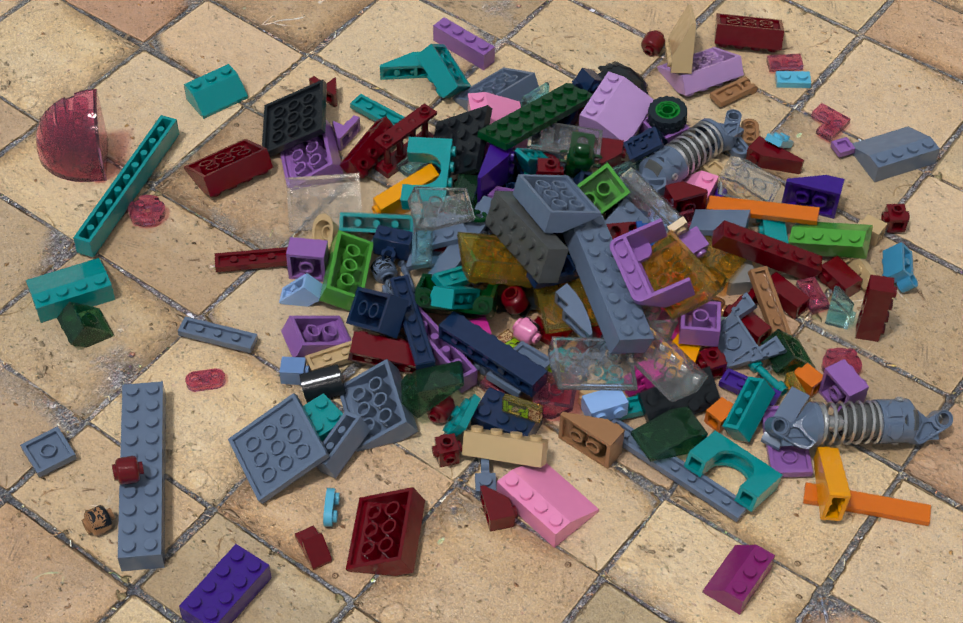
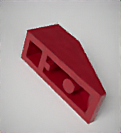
M761 136L748 147L745 159L759 168L801 174L804 164L802 158L783 148L777 147Z

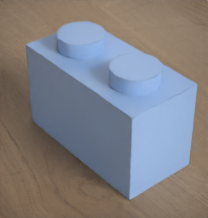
M616 385L582 395L581 410L585 416L612 420L627 415L629 402L620 386Z

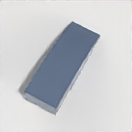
M566 283L555 292V303L563 310L562 320L589 345L592 341L593 333L587 311L575 291Z
M791 387L774 416L784 417L789 422L794 421L808 403L810 395ZM776 420L774 422V429L777 431L780 425ZM765 430L761 442L779 451L781 448L780 439L770 435Z

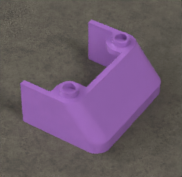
M661 218L614 238L610 243V250L633 301L638 305L665 308L694 296L695 292L689 277L655 292L641 262L651 257V243L667 237Z

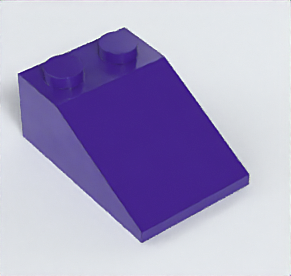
M490 143L477 179V203L480 202L483 196L488 197V194L496 186H503L508 182L510 174H514L515 164L513 162L516 153L513 151V147L504 150Z
M830 175L787 178L782 203L820 207V216L834 219L845 179Z

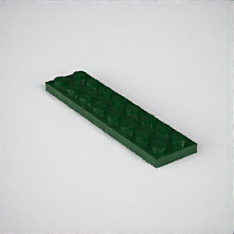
M565 83L478 131V138L508 150L587 105L593 94L585 89L575 87L571 83Z

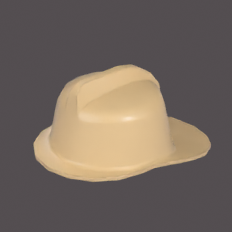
M320 214L313 223L312 239L327 240L329 251L339 226L332 221L329 215Z

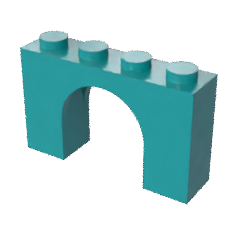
M409 137L407 147L409 162L434 164L441 170V173L434 182L427 185L402 184L400 198L402 209L446 212L443 209V203L451 200V194L448 193L449 189H452L453 178L450 177L455 169V162L452 161L457 153V147L453 145V139Z
M716 430L689 451L684 467L699 477H702L711 468L719 465L729 466L740 471L747 480L740 486L734 501L751 512L777 490L783 476Z

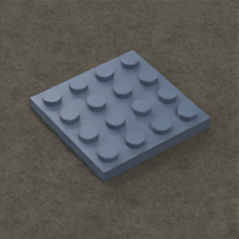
M295 393L228 439L257 500L261 504L330 457Z

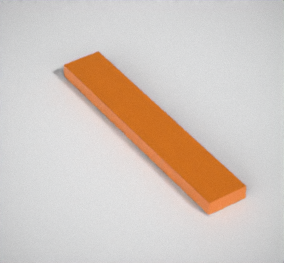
M711 195L709 196L706 208L713 210H750V218L817 225L820 207Z
M805 483L803 503L819 506L816 484ZM850 490L851 498L845 511L929 526L931 505Z

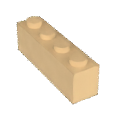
M472 425L464 431L462 455L539 468L546 464L548 439H542L541 435L523 436V433L518 431L504 433L502 429L491 428V430H486L480 425Z

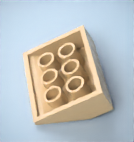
M692 4L687 5L671 31L668 42L665 41V57L667 67H670L671 73L692 74L696 20Z

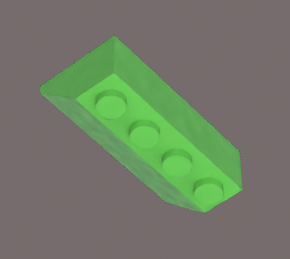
M817 222V225L796 223L792 226L789 244L821 256L866 259L873 225Z

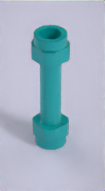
M761 361L747 365L753 373L757 372L774 389L781 391V397L787 393L789 388L783 381H777L763 367Z

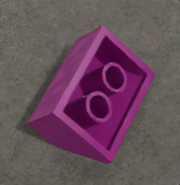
M735 545L702 593L740 615L772 569L775 555L758 545Z

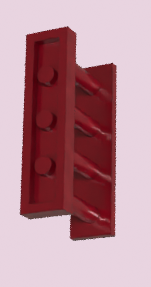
M424 103L375 138L374 143L384 150V159L375 165V170L388 179L409 164L407 156L408 141L403 144V139L408 135L409 137L434 138V134L428 131V121L437 115V111ZM421 127V132L416 135V130ZM396 145L397 149L391 153V148Z

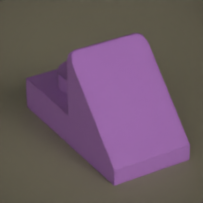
M354 115L344 125L332 121L338 150L342 151L361 130L360 117Z

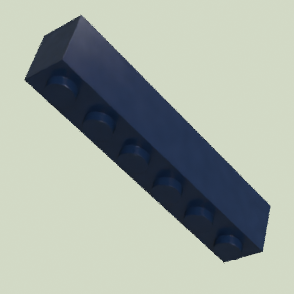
M453 311L438 325L440 339L531 398L547 383L548 371L542 365L536 364L526 355L517 352L512 346L503 343L495 335L487 333L479 325H475L467 320L465 316Z

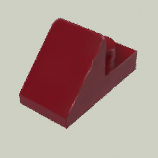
M313 76L309 79V84H314L320 81V79ZM336 77L327 83L326 102L334 108L337 106Z
M314 525L295 533V539L313 570L332 562L322 533L318 534Z

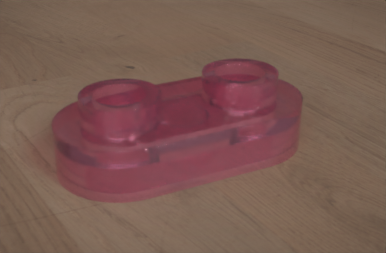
M214 368L193 371L186 376L185 382L188 390L198 392L221 388L224 386L226 378L225 373L221 369Z

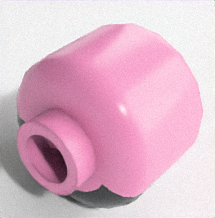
M530 317L519 318L512 327L513 336L520 342L524 341L529 345L532 343L536 344L542 337L540 334L541 326Z

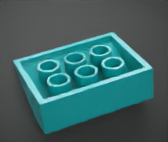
M100 258L26 280L40 323L115 300L112 284Z

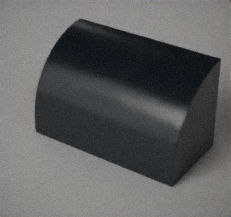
M338 364L299 374L307 403L323 393L328 398L346 394L343 376Z

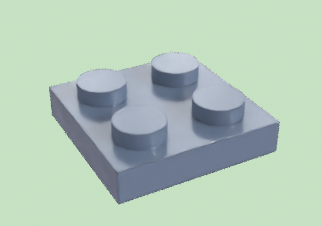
M58 426L20 445L39 478L77 459L76 454Z

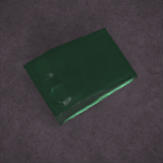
M455 361L419 369L411 374H407L401 381L402 404L417 419L464 386L462 362Z
M688 406L671 409L631 431V436L650 462L686 455L708 435Z

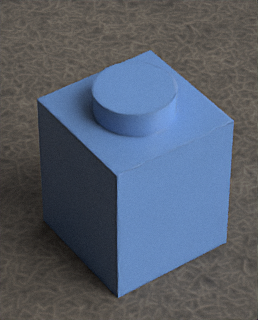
M282 356L279 371L281 384L301 385L299 374L310 372V366H306V358Z

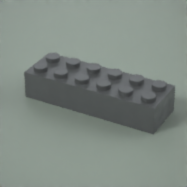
M495 191L485 224L537 283H558L569 249L554 233L547 234L542 231L514 197L513 191Z

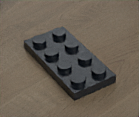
M710 366L637 393L649 431H654L703 412L720 399Z

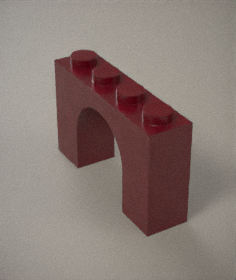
M778 272L772 274L771 278L783 311L793 319H796L807 311L810 297ZM752 287L748 294L753 302L759 305ZM743 295L732 305H727L723 317H727L732 312L733 306H737ZM753 311L741 319L758 346L769 340L772 327Z

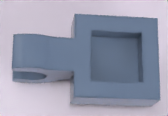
M481 458V473H475V495H480V486L482 485L496 491V473H489V459Z

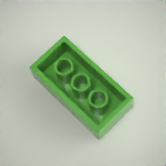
M608 162L577 185L599 209L601 215L605 214L630 194L629 189Z
M338 230L331 244L319 301L350 311L357 287L365 288L373 242Z

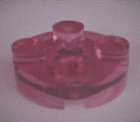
M142 195L138 197L139 200L135 202L133 200L129 204L128 214L134 226L157 227L161 224V220L166 214L164 202L154 195Z
M830 348L823 357L821 368L824 373L826 367L845 359L849 365L854 367L855 372L860 375L862 362L854 349Z

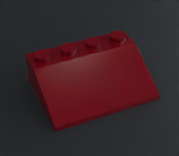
M716 13L714 43L717 46L727 47V45H733L734 48L738 49L751 47L752 50H761L762 48L767 49L769 52L782 50L784 37L782 20Z
M243 139L184 166V170L201 191L210 197L219 196L222 191L234 189L237 187V184L249 182L254 176L264 175L273 168L267 148L248 139Z
M414 487L359 498L346 564L348 572L390 576L414 573L425 499Z

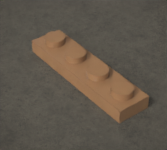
M764 266L749 270L748 275L764 320L772 327L771 339L775 336L780 341L792 338L768 267Z

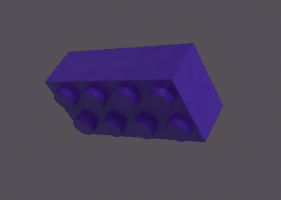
M235 544L179 605L182 619L187 623H233L271 580L270 565Z

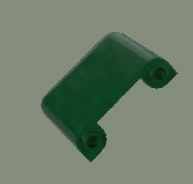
M423 273L416 286L415 301L425 312L450 315L454 311L459 315H464L466 318L476 319L485 317L487 320L495 315L499 286L497 282H489L486 289L480 290V296L474 300L473 308L447 309L431 306L430 294L433 286H436L431 280L432 274Z

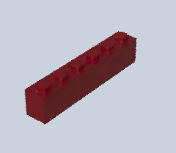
M725 220L713 230L712 247L808 282L812 281L822 272L821 255Z

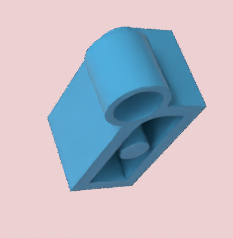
M902 242L883 250L882 276L894 278V283L897 282V286L902 293L916 288L918 281L913 275L912 251Z

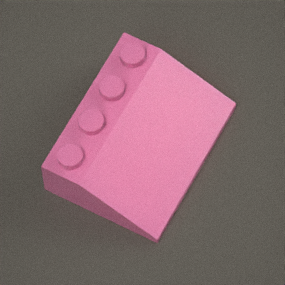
M487 92L468 93V111L486 105L493 108L490 124L521 108L520 101ZM528 139L513 146V151L516 148L530 149ZM487 141L485 145L483 158H485L490 143Z
M547 463L541 468L526 465L511 470L497 481V492L510 498L512 506H516L517 514L554 548L599 512V509Z

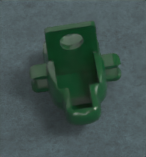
M572 132L570 148L560 151L561 154H567L566 160L559 159V162L565 163V175L574 178L581 169L592 173L593 168L601 167L600 164H594L595 158L602 159L601 155L594 152V134ZM580 137H585L588 140V144L577 143V140Z

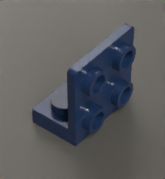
M654 126L637 136L630 137L623 143L628 157L633 163L663 148L668 143V140Z

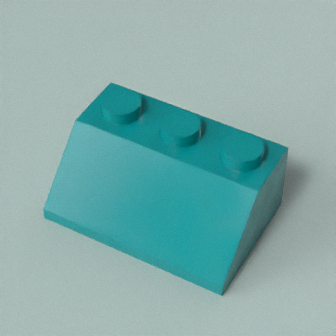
M430 44L416 55L419 66L426 71L428 80L437 88L436 92L440 97L451 98L471 87L444 44Z
M229 64L184 84L186 100L203 119L248 99L247 92L238 73Z

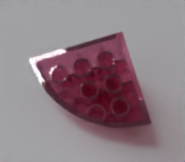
M97 89L79 91L69 98H61L51 105L39 120L36 130L38 158L47 171L61 179L74 182L107 181L108 136Z

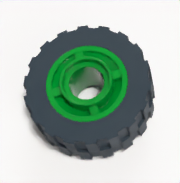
M673 96L658 97L648 107L649 125L651 127L655 126L664 134L678 132L687 123V106L679 98Z

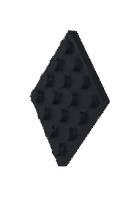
M320 80L264 105L262 146L267 148L270 157L325 133L327 83L324 80Z
M488 105L438 121L436 124L434 138L453 139V145L457 147L456 157H453L452 161L455 162V169L450 177L453 180L480 172L486 141L478 138V131L490 124L493 108ZM432 164L440 175L441 170L436 165Z

